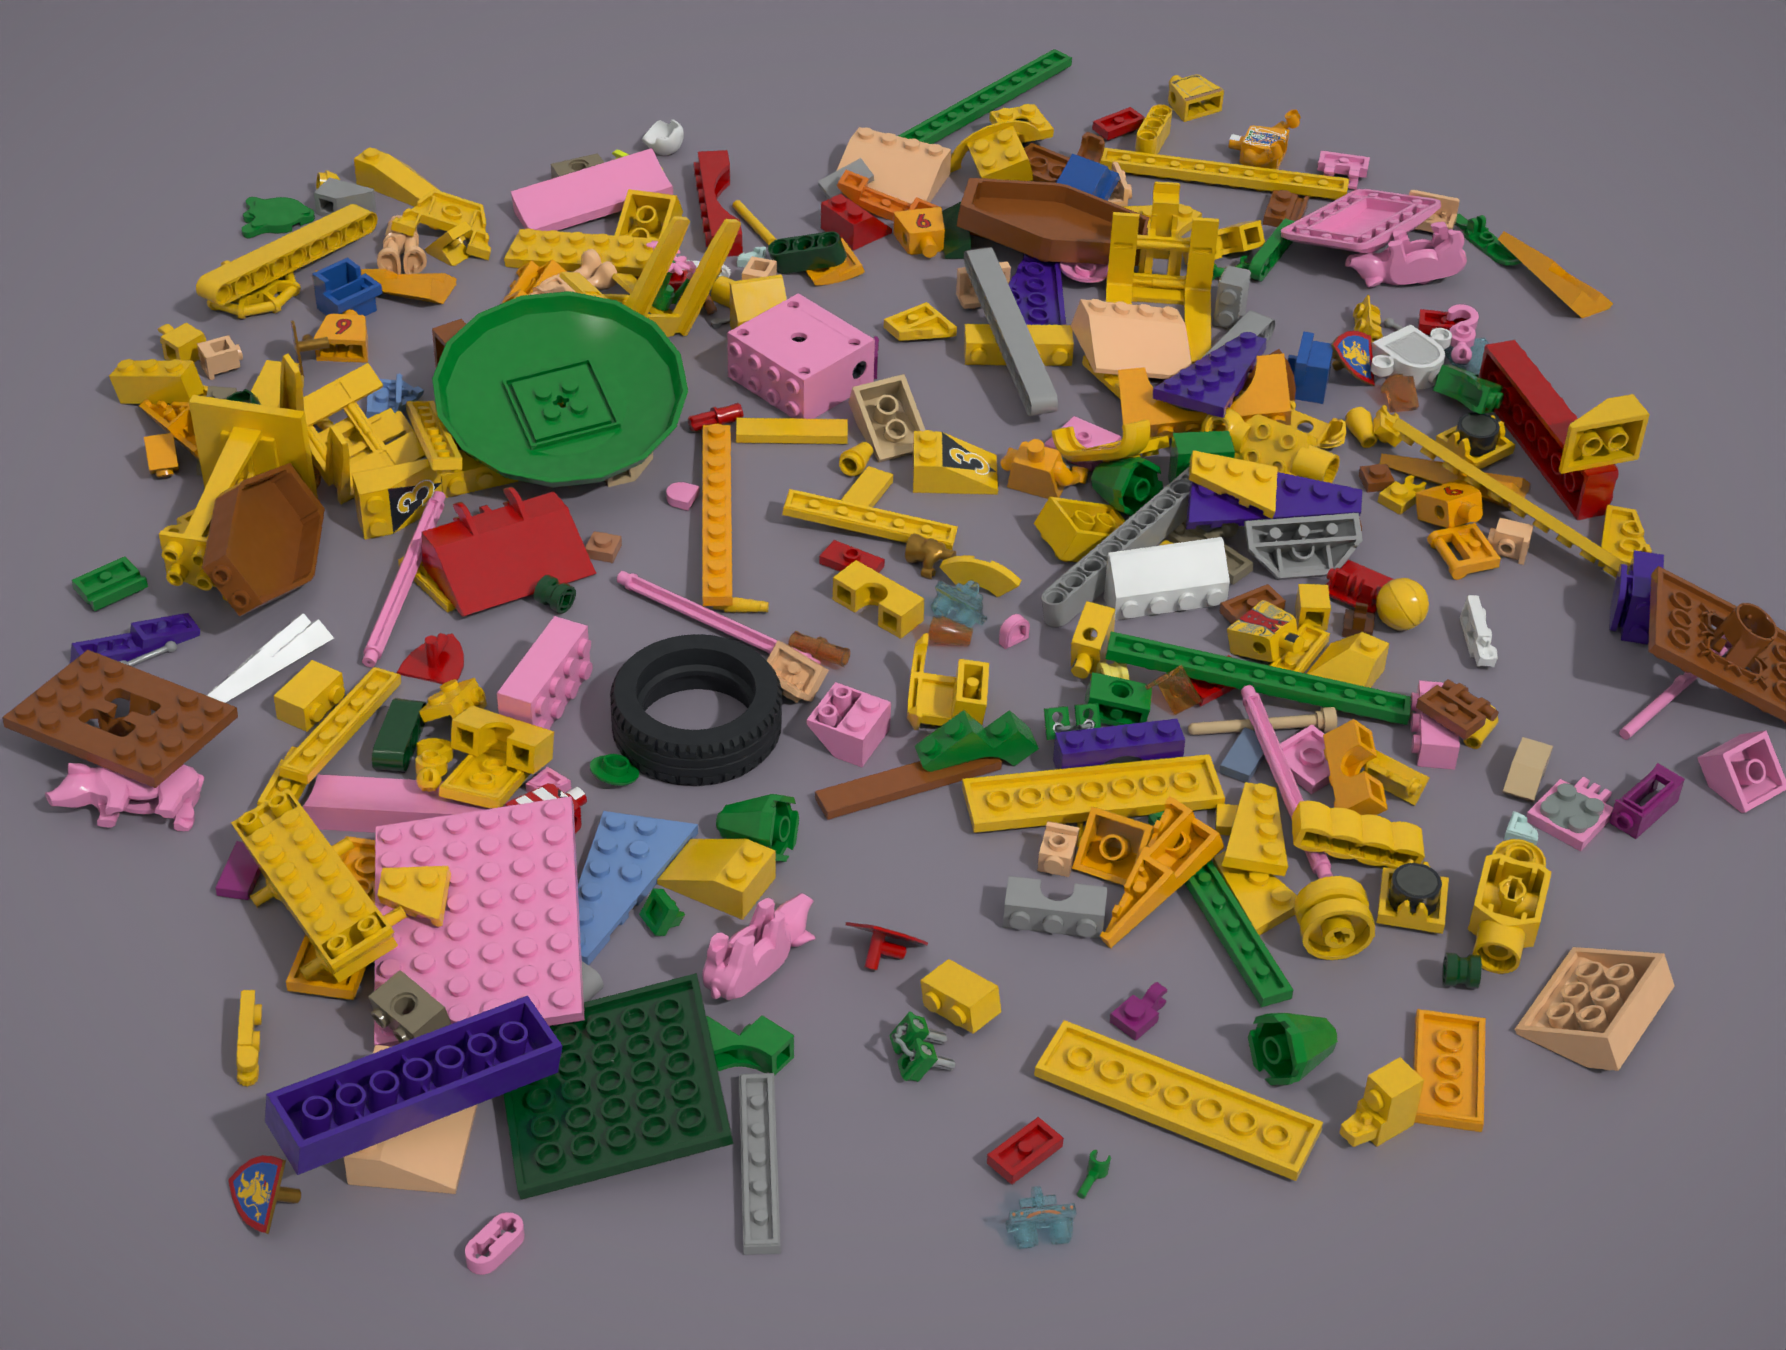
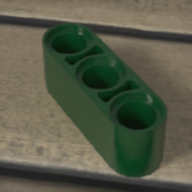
M834 231L781 238L773 241L768 247L771 260L777 261V272L781 274L835 267L842 264L847 258L841 238Z
M393 698L373 747L372 767L374 769L404 773L407 771L416 749V743L419 741L425 725L419 713L426 705L425 701Z

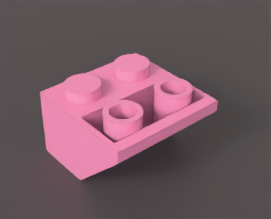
M835 682L808 717L807 725L835 758L863 767L890 730L891 702Z

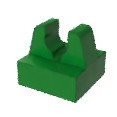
M653 888L639 915L655 936H666L669 928L680 925L685 913L679 911L680 909L676 906V902L669 897L664 889Z

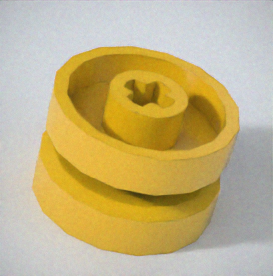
M1343 876L1320 878L1310 882L1301 889L1294 900V911L1297 923L1300 926L1303 946L1309 954L1319 959L1339 960L1349 958L1367 948L1375 937V923L1369 910L1366 891L1361 883L1352 878Z

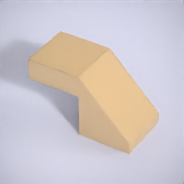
M1522 737L1512 761L1503 793L1534 802L1542 776L1545 775L1553 746Z

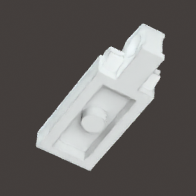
M1468 595L1459 618L1470 657H1475L1477 666L1495 667L1498 659L1497 649L1490 645L1492 632L1486 624V610L1482 608L1479 596Z

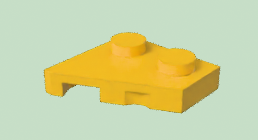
M927 302L884 319V329L899 341L957 336V327Z

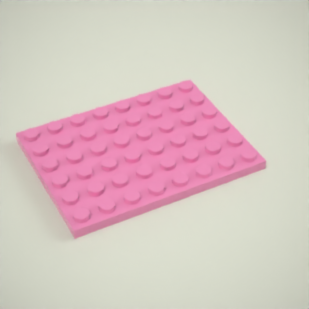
M571 796L376 826L375 906L383 916L395 908L381 904L377 896L382 868L449 866L451 878L443 926L437 927L432 925L430 919L421 915L413 917L406 914L408 918L392 926L395 932L393 937L398 946L375 960L374 991L401 970L446 1008L451 1024L527 995L549 1026L585 1020L574 804ZM374 1020V1045L395 1046L400 1044L394 1036L392 1029L388 1026L384 1029Z

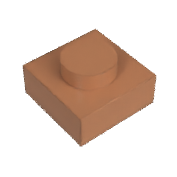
M594 531L585 547L589 558L613 563L622 546V536Z

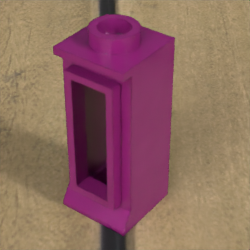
M1657 763L1647 776L1622 798L1615 800L1609 823L1637 839L1678 802L1685 779ZM1659 782L1665 785L1644 806L1638 805L1643 798L1657 789Z

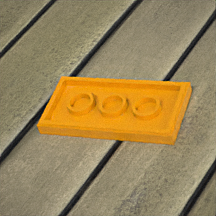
M1422 1009L1416 1010L1413 1070L1424 1079L1414 1123L1482 1132L1484 1126L1486 1018Z

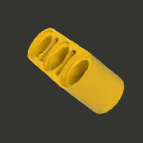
M1158 104L1151 107L1137 131L1135 152L1158 154L1170 134L1172 109L1169 106Z

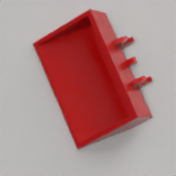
M508 487L503 489L506 498L509 500L503 503L504 507L491 510L488 505L479 507L480 514L471 516L466 505L458 502L453 504L456 514L459 515L453 518L454 522L421 532L422 566L462 617L534 594L537 583L545 575L557 578L560 584L596 574L570 511L555 492L522 501L515 488Z

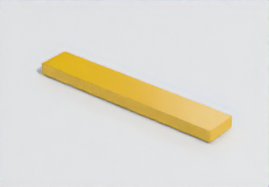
M789 489L782 515L905 543H907L911 534L916 533L926 539L933 538L938 542L944 543L945 547L949 550L953 549L958 526L793 489Z
M373 667L279 766V776L309 784L399 687L401 675Z

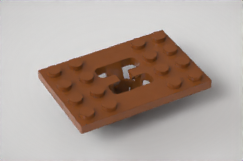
M1658 566L1651 573L1648 652L1658 659L1665 660L1679 667L1682 671L1691 673L1786 723V631L1778 628L1773 619L1760 607L1751 603H1741L1735 606ZM1727 640L1732 645L1724 658L1711 650L1713 649L1720 653Z
M87 650L4 715L2 719L5 728L156 788L237 719L238 712L235 706ZM123 698L130 701L129 714L127 716L115 718L117 704L112 703L114 699ZM90 719H98L99 728L86 724V722Z

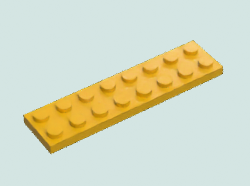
M1210 754L962 779V790L974 833L1045 826L1047 821L1059 824L1084 822L1088 819L1091 806L1125 817L1150 815L1164 811L1166 808L1165 802L1169 796L1191 810L1216 808L1217 804H1225V796Z
M1063 1020L1035 1066V1077L1294 1181H1297L1322 1131V1121L1066 1020Z

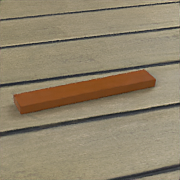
M983 757L933 772L925 770L921 762L918 761L815 791V800L826 819L829 820L960 782L965 778H973L1001 770L1002 761L997 757Z

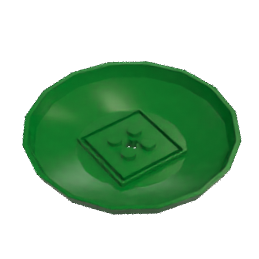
M571 291L523 295L478 313L446 342L432 377L437 416L460 448L469 457L505 478L548 487L599 483L642 464L677 427L688 394L681 353L656 322L616 300ZM557 403H562L566 407L561 408Z

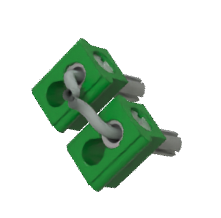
M1099 703L1074 705L1075 726H1070L1068 706L1044 708L1046 739L1054 740L1055 733L1100 728ZM1085 709L1089 710V716L1087 719H1085L1083 716V711ZM1055 712L1059 714L1057 722H1054L1052 718Z
M908 1012L890 1033L889 1037L893 1050L898 1055L903 1053L897 1063L901 1077L905 1081L913 1080L919 1082L931 1067L949 1071L955 1068L954 1059L937 1055L933 1044L924 1042L926 1040L943 1045L947 1041L946 1033L929 1029L924 1017Z

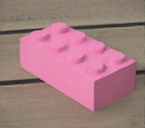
M554 616L497 692L499 714L550 730L554 721L562 716L565 706L570 699L576 697L580 685L584 680H588L592 673L593 665L590 662L589 654L591 640L588 637V626Z

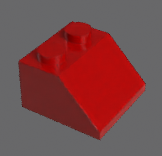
M842 194L821 202V229L825 232H837L840 238H843L853 251L892 233V228Z

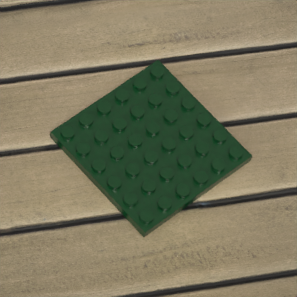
M697 973L584 1002V1021L549 1026L562 1044L558 1073L504 1094L516 1185L521 1200L734 1144Z

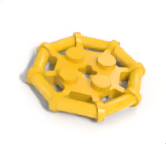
M225 260L221 262V266L229 263L230 261ZM293 271L282 277L285 280L276 279L234 300L233 302L239 303L238 305L230 302L220 306L207 300V306L214 311L221 310L237 315L239 319L267 312L278 313L287 301L300 293L301 286L296 282ZM277 292H281L277 297H274Z

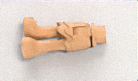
M403 215L393 216L388 222L385 239L383 240V249L377 255L378 268L401 274L400 255L404 253L403 265L405 274H418L426 267L427 257L424 250L418 246L419 236L417 229L413 237L390 230L393 219L395 217L400 218Z
M592 248L582 254L581 267L574 272H579L598 290L609 289L617 284L612 279L613 274L617 273V270L611 262L602 263L599 254ZM560 274L544 280L539 286L534 287L533 293L529 295L575 291L559 277Z

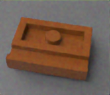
M1273 190L1264 214L1263 225L1278 227L1285 218L1293 221L1303 218L1308 206L1309 196H1305L1304 199L1299 198L1298 194L1290 193L1287 190Z

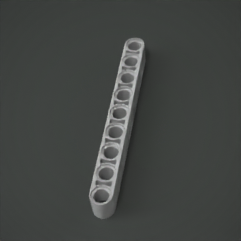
M987 247L965 251L964 264L967 274L1028 416L1057 412L1058 399L1056 391L993 248Z
M1190 467L1042 593L1043 618L1048 626H1064L1083 610L1086 601L1092 602L1104 592L1108 553L1157 546L1187 519Z

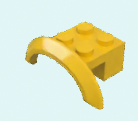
M1002 121L986 126L969 135L955 148L951 155L950 173L962 169V159L969 150L976 165L979 178L1031 181L1033 180V173L1030 162L1016 132L1026 135L1030 142L1042 136L1034 125L1025 121Z
M923 634L914 647L907 702V720L914 730L918 731L920 723L942 726L965 710L977 722L983 725L987 707L989 663L959 659L955 677L924 673L929 634Z

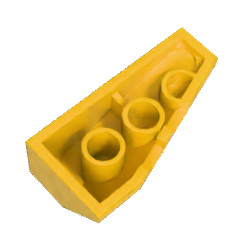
M369 147L354 158L356 183L358 185L372 188L378 193L415 207L417 201L433 189L441 191L409 165L375 148Z

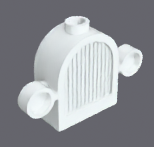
M1409 325L1372 342L1373 359L1371 372L1380 378L1386 376L1405 388L1417 390L1431 388L1436 384L1441 366L1444 363V349L1450 346L1452 334L1447 329L1435 328L1431 330L1430 337H1428L1413 325Z

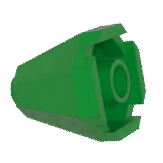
M1140 457L1103 462L1095 467L1092 473V488L1116 510L1131 517L1163 490V482L1158 480L1157 473L1161 474V469L1149 460Z
M769 794L725 805L723 810L717 815L716 828L723 839L751 840L775 850L776 861L786 862L789 857L783 855L786 848L793 850L797 841L799 814L797 810H792L790 805L796 804L795 798Z
M1269 1013L1256 1016L1253 1024H1257V1027L1250 1030L1248 1035L1253 1066L1259 1072L1263 1069L1266 1070L1271 1077L1264 1079L1270 1085H1289L1299 1082L1333 1053L1338 1042L1336 1029L1327 1018L1291 1013Z

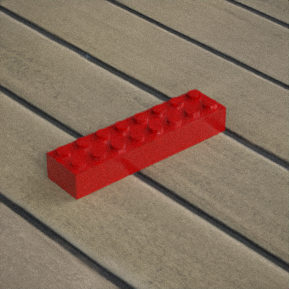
M1515 340L1485 345L1479 378L1503 386L1501 393H1504V398L1500 408H1495V414L1504 422L1505 427L1577 520L1605 515L1607 505H1610L1613 500V491L1619 475L1617 466L1612 464L1561 474L1559 466L1568 427L1578 419L1577 416L1570 410L1563 398L1558 395L1551 383L1546 380L1538 367Z

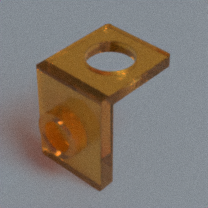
M1182 665L1145 685L1147 690L1158 685L1174 715L1201 702Z

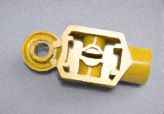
M1226 408L1224 418L1208 414L1202 422L1200 432L1216 431L1220 424L1225 423V431H1229L1234 446L1235 459L1278 467L1277 472L1333 483L1340 463L1339 456L1318 448L1316 438L1305 432L1260 414H1255L1248 421L1244 422L1239 413L1229 408Z
M1510 839L1502 841L1496 845L1492 855L1485 857L1469 921L1468 930L1476 936L1472 955H1480L1482 968L1492 973L1505 974L1513 972L1518 968L1523 948L1534 947L1552 872L1546 868V858L1543 852L1536 845L1525 840Z

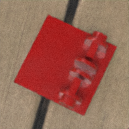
M1348 560L1341 568H1331L1328 571L1326 578L1329 579V582L1326 585H1328L1330 597L1355 607L1356 602L1368 604L1367 612L1375 613L1377 611V595L1380 589L1386 583L1393 580V578Z

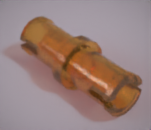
M794 631L788 643L790 647L804 653H810L813 658L819 661L823 659L841 667L847 665L850 659V649L828 643L827 639L823 637L816 639Z

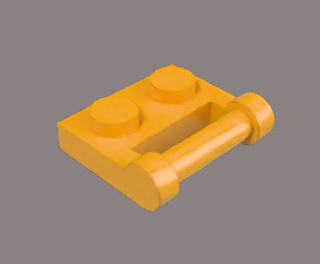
M1476 523L1436 530L1427 537V542L1433 549H1437L1449 567L1448 572L1455 580L1462 579L1469 573L1499 568L1501 558ZM1451 542L1463 560L1458 561L1446 543Z

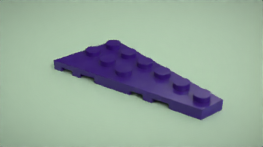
M1024 254L1022 262L1017 267L1016 274L1009 282V287L1026 325H1066L1060 262H1043Z
M1252 332L1241 333L1238 337L1226 342L1220 348L1210 352V354L1195 361L1189 367L1180 370L1179 373L1154 387L1153 399L1224 418L1226 408L1231 407L1233 397L1238 396L1248 379V373H1252L1256 356H1262L1265 352L1267 339L1258 337Z
M1277 472L1276 508L1272 519L1359 513L1360 516L1362 510V489ZM1190 481L1186 529H1196L1197 525H1210L1211 528H1216L1226 523H1236L1239 526H1244L1245 521L1267 520L1271 518L1263 515L1264 511L1252 505L1245 507L1239 504L1240 499L1227 493L1220 495Z

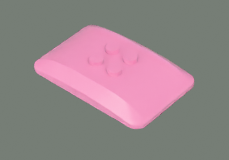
M1358 189L1281 229V237L1297 243L1371 253L1393 241L1394 231L1403 229L1408 234L1441 208V201L1413 195Z

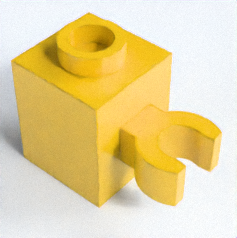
M184 323L175 329L169 324H164L158 328V331L163 334L160 343L162 344L164 359L167 361L179 359L181 361H193L194 363L200 360L197 344L206 341V337L201 330L194 328L188 323Z

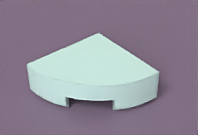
M755 247L752 252L741 253L737 259V267L745 268L752 256L766 259V247Z
M1513 811L1504 840L1521 839L1536 845L1538 832L1527 822V817Z

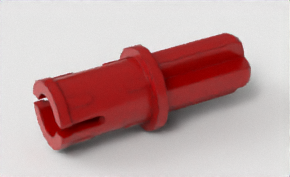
M739 403L720 408L712 407L709 412L689 416L688 424L691 431H698L703 429V425H724L735 422L737 418H743L744 414Z

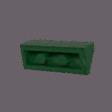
M961 202L942 211L945 230V259H964V252L971 250L970 231L957 226Z

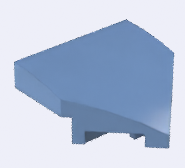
M400 373L396 375V380L380 379L383 388L367 396L366 417L368 419L389 408L394 413L397 411L403 413L406 411V401H417L424 395V390L419 386L415 388L402 380L403 375Z

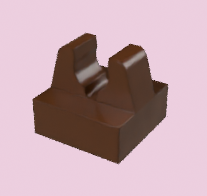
M1356 602L1355 610H1345L1342 637L1346 638L1360 632L1373 635L1375 613L1367 612L1368 604Z

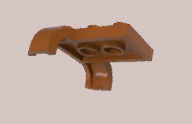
M1086 132L1082 136L1081 146L1077 155L1100 163L1105 147L1103 137ZM1030 143L1024 148L1033 173V180L1031 181L1056 183L1070 158L1034 143Z

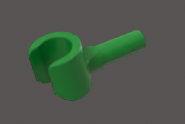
M1093 1150L1090 1153L1087 1166L1088 1174L1077 1192L1079 1198L1084 1199L1093 1183L1097 1179L1105 1178L1108 1175L1111 1161L1110 1155L1106 1161L1099 1162L1096 1160L1098 1150Z

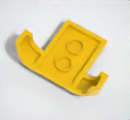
M1149 420L1122 425V440L1089 448L1082 446L1078 442L1073 427L1051 430L1056 449L1065 459L1072 462L1096 460L1109 462L1120 460V458L1140 457L1141 453L1142 457L1159 454L1158 449L1170 447L1168 436L1150 437Z

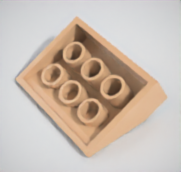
M859 127L850 138L837 168L838 171L861 158L874 175V181L867 184V187L910 204L913 203L916 197L931 202L950 175L951 149L938 144H928L917 139H907L892 133H882L871 128Z
M1080 299L1071 328L1094 373L1118 375V370L1146 367L1148 378L1169 379L1179 373L1180 370L1192 365L1186 324L1177 309L1169 306L1161 308L1152 307L1147 304L1132 305L1120 301L1113 303L1103 302L1099 299Z
M1573 947L1516 1026V1034L1587 1068L1619 1071L1675 987L1665 954Z
M375 1045L373 1053L392 1046ZM477 1105L343 1157L348 1185L456 1194Z

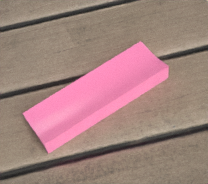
M653 148L511 191L514 213L525 229L558 231L622 211L628 189L670 195L674 193L673 186L662 170Z
M320 774L317 775L313 790L303 805L304 810L319 830L376 833V826L490 809L440 797L439 787L435 791H422L417 786L416 780Z

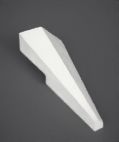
M302 613L291 620L288 626L275 634L270 641L229 674L226 680L214 687L207 696L226 703L334 639V637L319 619L310 622L305 614Z

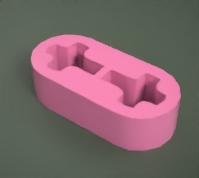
M509 1212L499 1214L468 1242L465 1247L467 1268L471 1272L479 1275L491 1273L522 1244L525 1233L521 1217ZM489 1251L488 1257L483 1256Z

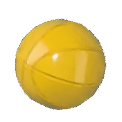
M1396 578L1389 581L1380 589L1377 595L1376 607L1379 618L1388 627L1395 630H1409L1418 626L1428 613L1429 601L1425 589L1419 583L1409 578Z

